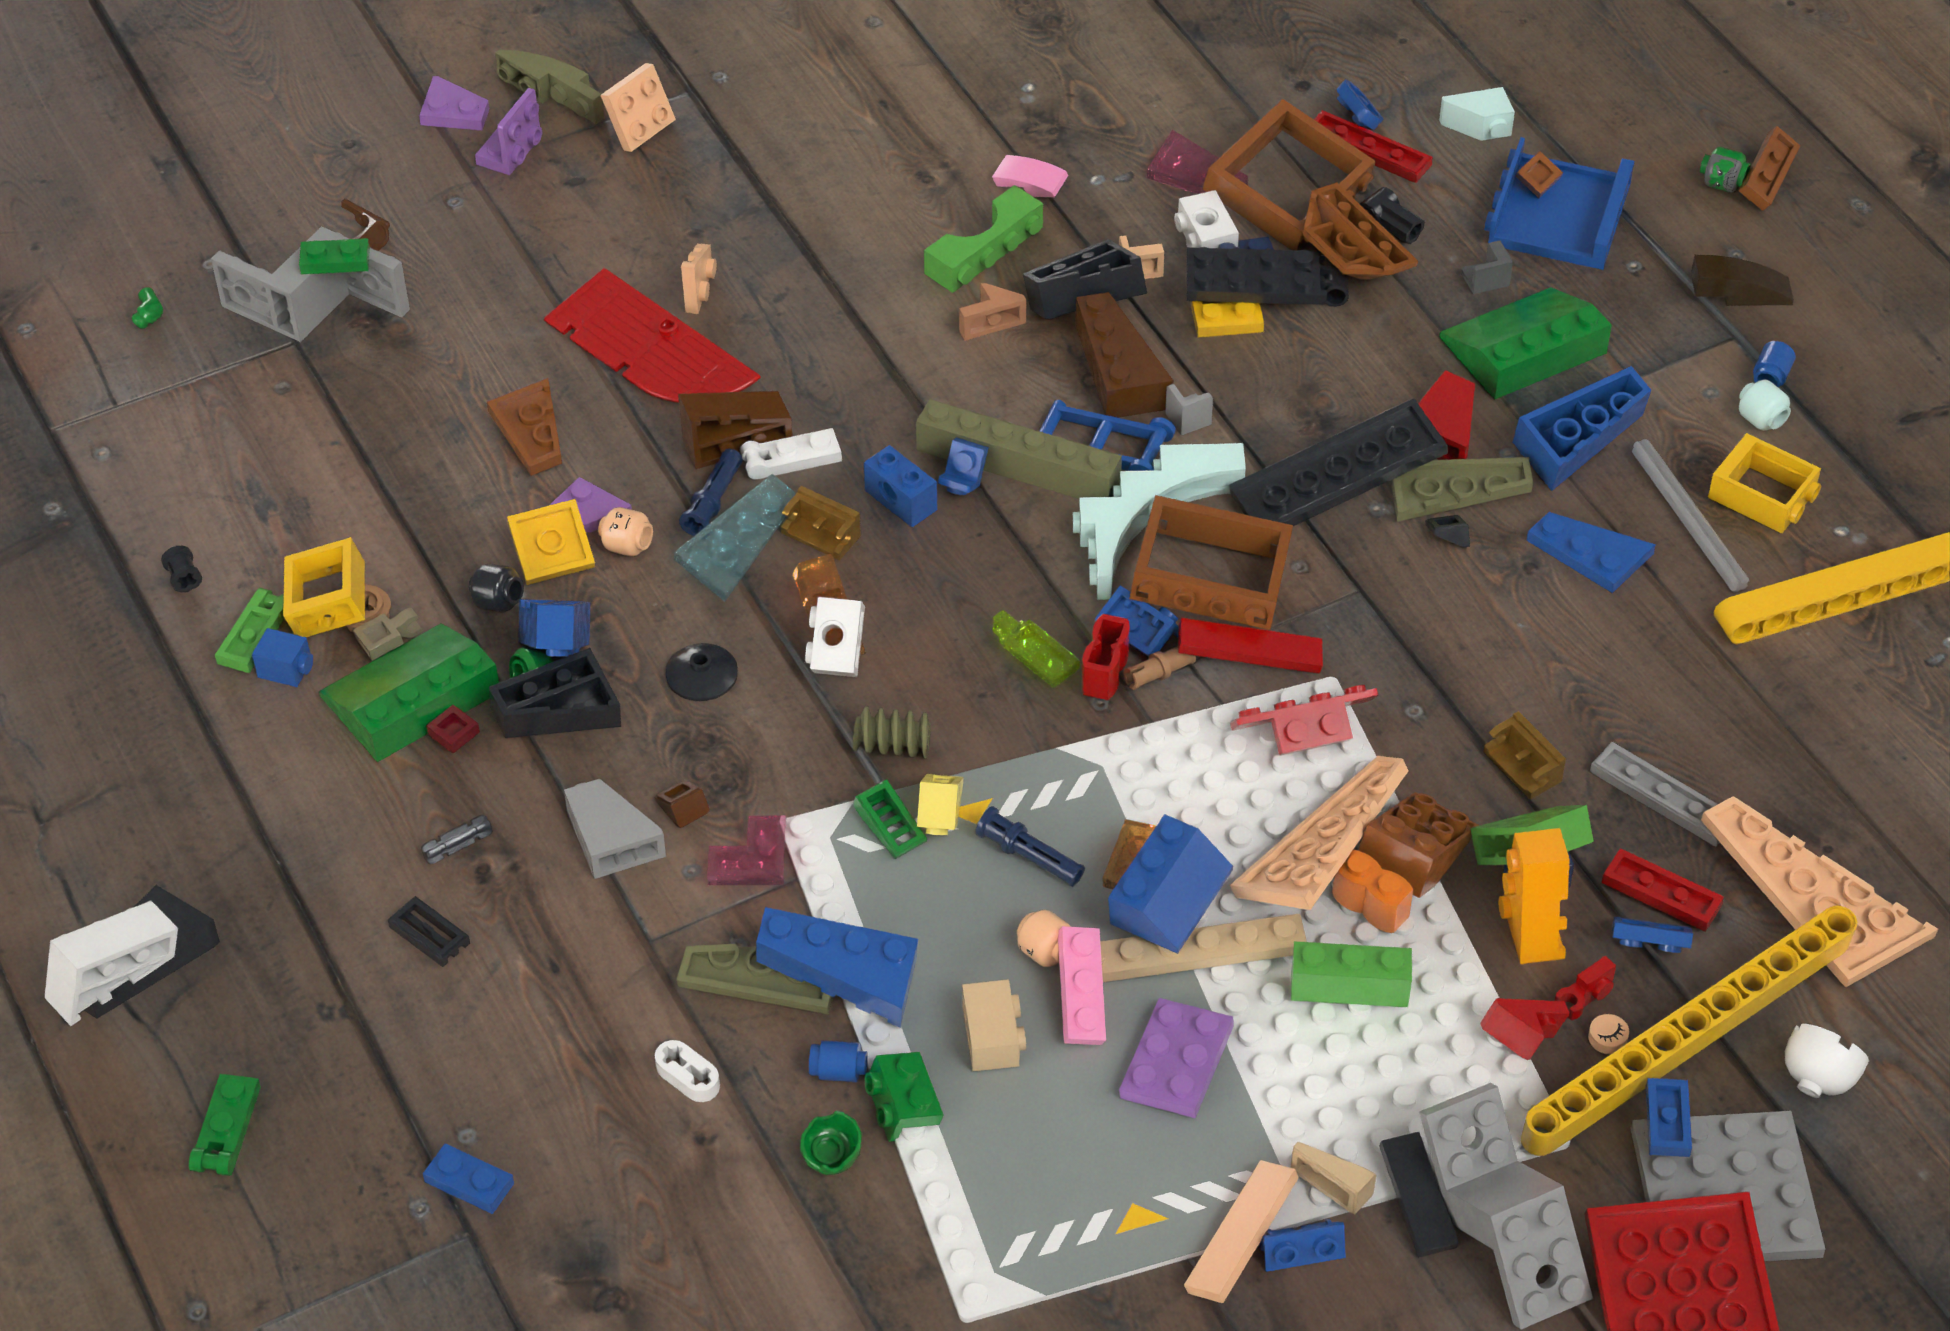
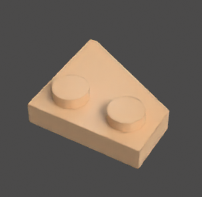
M697 243L693 252L691 251L688 255V261L692 262L683 261L681 265L685 312L699 314L702 301L708 300L710 290L709 278L714 279L717 267L716 259L711 257V245Z

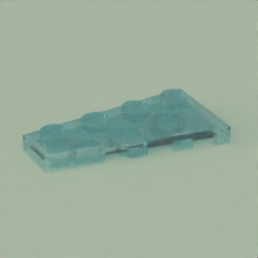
M771 474L676 550L674 560L725 602L785 519L786 515H783L782 512L796 492L775 475Z

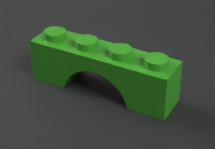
M1016 185L1012 186L992 201L993 226L989 230L979 235L968 237L946 234L924 250V274L950 292H955L963 285L971 282L983 270L993 266L998 259L1009 251L1015 250L1024 240L1040 231L1043 227V203Z

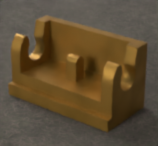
M803 486L799 487L795 496L787 503L782 512L783 515L789 517L781 526L782 534L839 561L861 537L860 512Z
M1519 711L1514 713L1511 718L1496 725L1489 732L1496 739H1492L1484 745L1483 752L1530 800L1562 782L1566 758Z

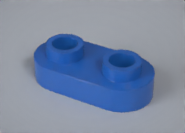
M1345 79L1336 89L1339 94L1337 100L1347 110L1353 111L1352 119L1357 125L1375 130L1383 121V117L1352 82Z

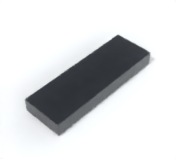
M1420 1132L1382 1140L1379 1148L1418 1258L1457 1248L1459 1242Z

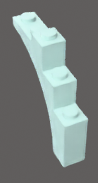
M1243 443L1160 445V458L1153 459L1154 470L1120 471V485H1113V497L1080 498L1079 512H1073V533H1080V547H1088V559H1095V564H1089L1090 585L1097 586V600L1111 598L1113 577L1119 560L1130 542L1147 526L1155 495L1191 502L1214 495L1231 494L1229 485L1245 478L1246 468Z

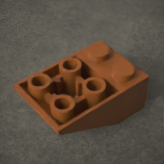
M1414 792L1367 825L1358 851L1371 856L1379 863L1382 869L1395 872L1405 878L1413 888V895L1420 898L1436 886L1472 839L1470 828L1479 825L1470 821L1466 814L1441 806L1433 797Z

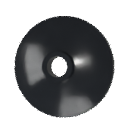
M709 643L693 644L680 649L670 658L666 666V680L671 690L678 696L692 701H708L724 695L734 686L738 676L737 662L733 655L723 647Z

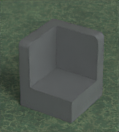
M1501 240L1488 243L1486 262L1463 267L1461 274L1472 294L1510 286L1513 261Z

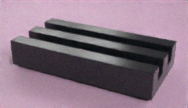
M416 896L388 919L389 927L442 967L448 963L449 956L455 957L459 954L461 946L466 948L470 944L469 935ZM416 911L453 940L449 942L434 931L433 927L426 922H422L410 912Z

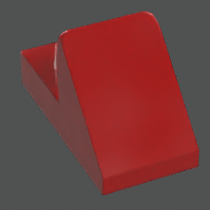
M1496 998L1480 1024L1482 1029L1522 1058L1530 1060L1545 1038H1554L1570 1013L1565 1001Z

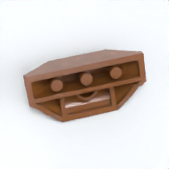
M1337 182L1312 190L1302 234L1343 274L1366 280L1393 275L1417 266L1418 260Z

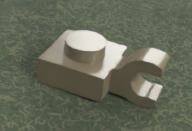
M407 608L391 619L384 613L353 629L356 640L371 660H374L403 645L402 637L413 638L422 632V628L416 621L419 619L418 615L412 608Z

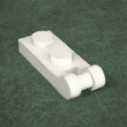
M833 428L760 444L756 441H748L740 447L742 458L747 462L746 470L748 476L751 479H762L842 461L841 450Z

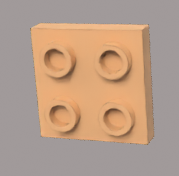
M645 63L601 94L603 103L624 151L632 152L676 120L653 64Z

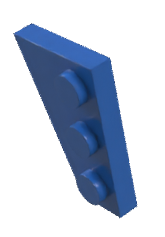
M1548 512L1528 531L1526 540L1611 593L1621 586L1654 554L1656 545Z

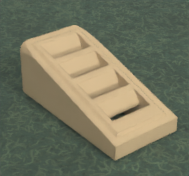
M1297 1142L1293 1146L1290 1168H1294L1298 1176L1350 1213L1355 1215L1372 1197L1377 1176L1372 1171L1301 1142Z

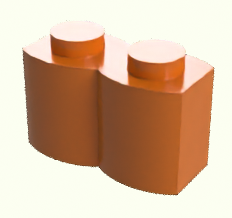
M1352 850L1333 878L1332 895L1345 908L1363 913L1366 920L1377 929L1394 933L1410 916L1413 888L1399 874L1382 869L1379 863L1368 854Z

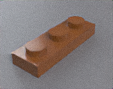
M1776 125L1768 132L1739 192L1764 211L1772 204L1801 145Z

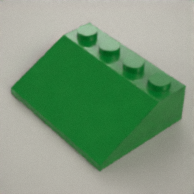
M1550 287L1443 330L1439 333V337L1495 400L1607 354L1612 324L1592 303Z
M440 623L319 691V695L376 762H379L427 735L426 725L450 706L455 705L465 713L490 699L489 687L498 684L499 679L496 664L476 642Z

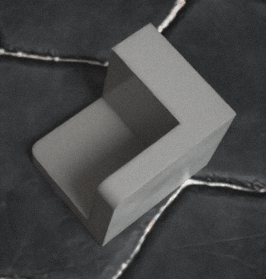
M1174 384L1167 386L1166 415L1181 435L1212 424L1213 397L1209 392L1199 396L1195 393L1183 397Z

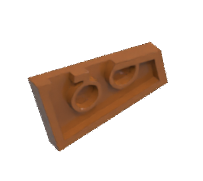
M548 378L487 401L489 414L531 476L562 464Z

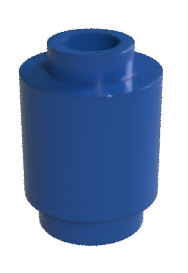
M1771 341L1766 343L1753 369L1754 382L1768 380L1778 388L1782 386L1795 361L1796 355L1794 350L1784 342Z
M822 1040L821 1044L811 1045L809 1056V1074L811 1076H818L819 1080L858 1082L859 1075H866L868 1052L861 1051L860 1043Z

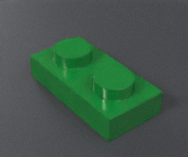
M368 238L301 242L299 258L301 275L368 271L370 253Z

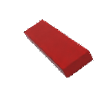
M1322 110L1314 118L1315 121L1375 160L1374 166L1411 182L1417 183L1432 166V156Z
M1181 618L1179 623L1178 653L1318 674H1320L1323 667L1322 638Z

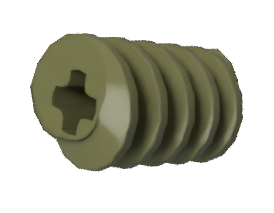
M864 706L861 714L857 715L855 720L853 751H857L863 742L865 751L872 753L878 743L881 754L886 755L890 746L893 745L895 755L901 756L907 746L911 758H915L920 748H922L924 758L927 759L931 735V723H929L927 712H923L919 721L915 722L913 711L910 710L904 720H900L898 709H894L888 719L885 717L883 707H879L875 717H871L869 706Z

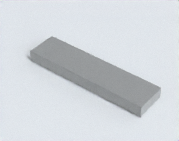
M1611 742L1591 764L1590 772L1713 846L1716 847L1720 843L1701 821L1702 815L1706 810L1718 805L1714 801L1614 742Z

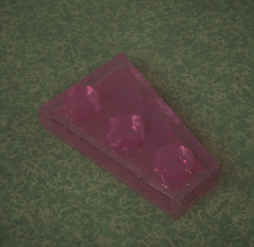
M1172 130L1148 166L1147 178L1196 194L1205 193L1203 185L1208 168L1219 158ZM1239 171L1235 177L1248 185V176Z

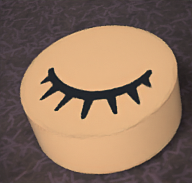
M1603 1014L1597 1016L1591 1022L1588 1039L1595 1050L1604 1054H1612L1627 1044L1629 1027L1622 1018L1612 1014Z

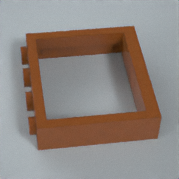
M1282 99L1208 168L1203 190L1206 192L1216 190L1223 204L1289 249L1298 251L1304 244L1310 242L1302 234L1306 216L1299 221L1240 181L1235 175L1281 131L1286 132L1347 173L1348 176L1339 185L1354 199L1360 190L1365 192L1368 184L1374 179L1371 173L1376 161Z
M1155 495L1135 568L1129 599L1270 630L1293 525ZM1157 533L1274 558L1268 593L1149 568L1148 565Z

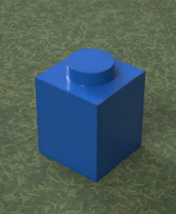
M270 628L266 629L252 653L258 678L298 687L304 674L307 675L313 665V655L310 653L306 637Z

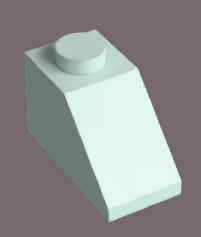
M1500 87L1443 96L1439 121L1445 127L1482 141L1511 136L1515 111L1504 88Z

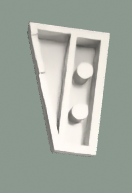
M149 901L50 940L45 999L72 1026L81 1020L78 1013L96 1001H99L102 1005L112 999L111 991L128 980L135 984L172 959L175 955L178 928L152 901Z

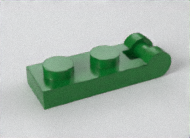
M228 1074L219 1075L197 1144L190 1153V1171L204 1172L205 1169L216 1170L218 1175H232L261 1088L258 1078ZM212 1150L220 1151L219 1154L211 1153Z

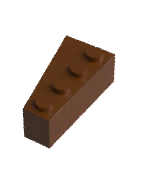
M1106 292L1076 297V328L1104 414L1119 418L1166 410L1167 386L1172 385L1174 380L1111 294Z

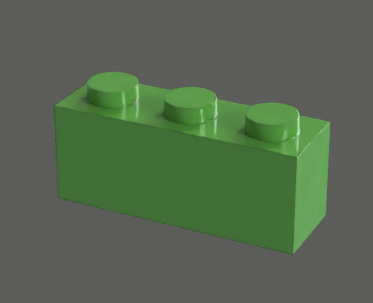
M1294 941L1291 968V1001L1408 1007L1412 984V948Z

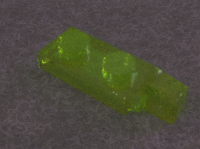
M1004 610L992 618V631L999 637L998 641L1002 646L1051 687L1055 688L1080 669L1079 659L1030 619L1026 622L1023 620L1018 622Z

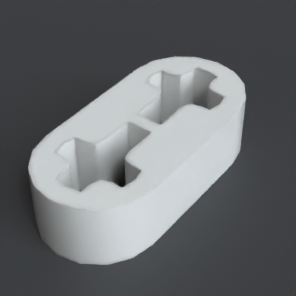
M670 1040L662 1043L656 1049L655 1063L658 1074L688 1098L696 1102H706L718 1094L720 1089L718 1070L685 1043ZM669 1057L670 1059L675 1060L678 1057H680L681 1065H679L675 1061H671L667 1064L666 1059ZM694 1077L699 1081H704L708 1078L709 1083L706 1085L700 1082L695 1085Z

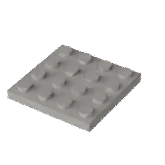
M1792 1111L1690 1117L1692 1138L1690 1157L1649 1155L1647 1119L1632 1120L1631 1133L1646 1202L1749 1192L1764 1261L1823 1258L1825 1245Z

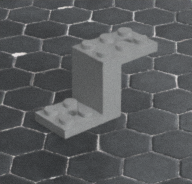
M321 226L307 241L343 240L349 238ZM300 248L273 274L222 251H218L211 258L222 307L299 342L349 294L399 317H403L410 310L402 262L393 256L385 255L370 248L369 270L361 272L301 275L299 267Z
M1488 1083L1419 1111L1440 1191L1452 1225L1493 1249L1513 1325L1523 1329L1593 1299L1564 1186L1517 1160L1498 1086ZM1474 1126L1476 1130L1474 1141L1468 1146H1463L1461 1136L1464 1130ZM1549 1264L1551 1268L1549 1278L1544 1283L1537 1284L1536 1274L1543 1265Z

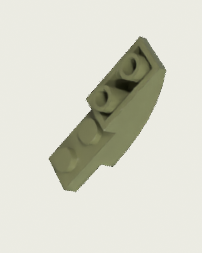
M498 50L495 52L498 77L504 82L510 83L523 93L528 88L534 89L536 100L541 103L552 97L556 102L562 103L575 111L579 116L585 117L594 124L604 119L601 93L590 87L589 76L586 72L560 60L539 54L516 50Z

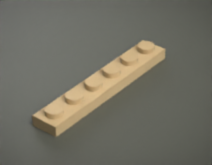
M1301 914L1195 928L1178 954L1138 936L1100 941L1103 982L1293 956L1294 941L1307 942Z

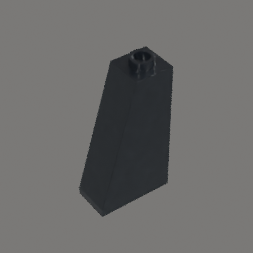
M155 885L134 907L152 901L178 928L174 957L135 984L128 980L111 991L112 999L102 1005L99 1001H96L83 1011L98 1019L214 948L220 942L214 919Z

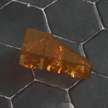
M832 553L797 564L793 576L809 618L811 607L817 606L818 597L848 600ZM839 628L829 630L825 636L826 644L830 646L838 645L843 639V631ZM861 640L860 656L866 654V651H865V648H864V646H863L862 640Z

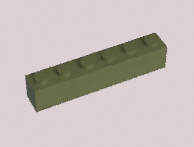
M929 399L916 421L917 451L948 460L952 440L960 438L989 447L984 471L1074 498L1113 497V485H1120L1122 455Z

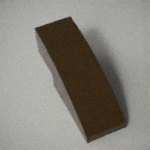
M1694 254L1691 278L1695 297L1725 296L1726 306L1793 305L1794 299L1789 277L1761 264L1739 258Z

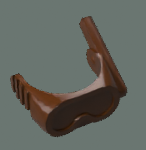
M347 199L341 201V207L353 213L357 223L366 227L361 234L353 239L368 238L370 248L376 251L384 247L389 240L388 228L390 223Z

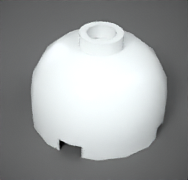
M1801 1024L1800 1028L1797 1025L1795 1026L1785 1049V1064L1790 1075L1799 1082L1797 1088L1811 1097L1819 1098L1821 1093L1839 1095L1852 1088L1862 1076L1869 1062L1868 1056L1853 1043L1849 1050L1839 1043L1841 1036L1834 1032L1810 1024Z

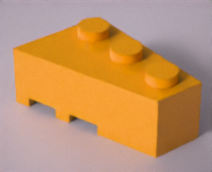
M1555 828L1514 833L1512 849L1507 850L1506 853L1508 873H1503L1502 876L1504 896H1499L1498 900L1500 916L1502 919L1508 920L1520 964L1565 959L1566 948L1562 944L1559 930L1567 929L1566 916H1560L1561 900L1568 899L1570 859L1561 829Z

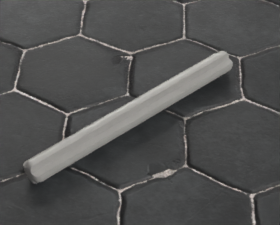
M1647 439L1636 441L1633 444L1632 453L1727 586L1735 593L1746 589L1749 578L1656 449Z

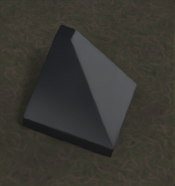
M1459 515L1425 520V525L1434 535L1459 546L1470 547L1469 525Z

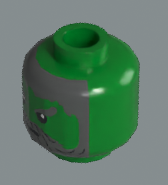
M1717 147L1711 155L1705 154L1700 166V173L1705 174L1704 182L1708 187L1733 193L1738 187H1741L1751 164L1747 163L1746 156L1742 152Z

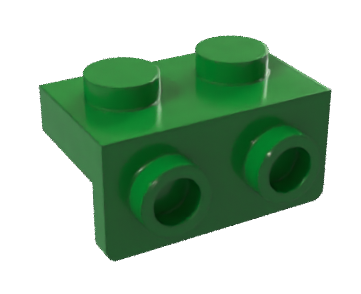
M920 1052L876 1055L870 1071L865 1075V1089L867 1094L872 1096L876 1107L878 1125L884 1129L887 1140L889 1142L895 1141V1139L899 1138L903 1128L940 1125L944 1114Z

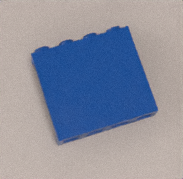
M1520 137L1517 149H1510L1507 168L1510 169H1504L1499 185L1502 191L1496 190L1492 204V209L1495 211H1489L1486 218L1484 230L1490 232L1488 243L1501 240L1505 249L1604 270L1631 185L1635 161L1622 158L1618 172L1615 173L1549 159L1563 172V175L1549 190L1538 198L1516 177L1517 172L1535 156L1523 153L1525 138Z

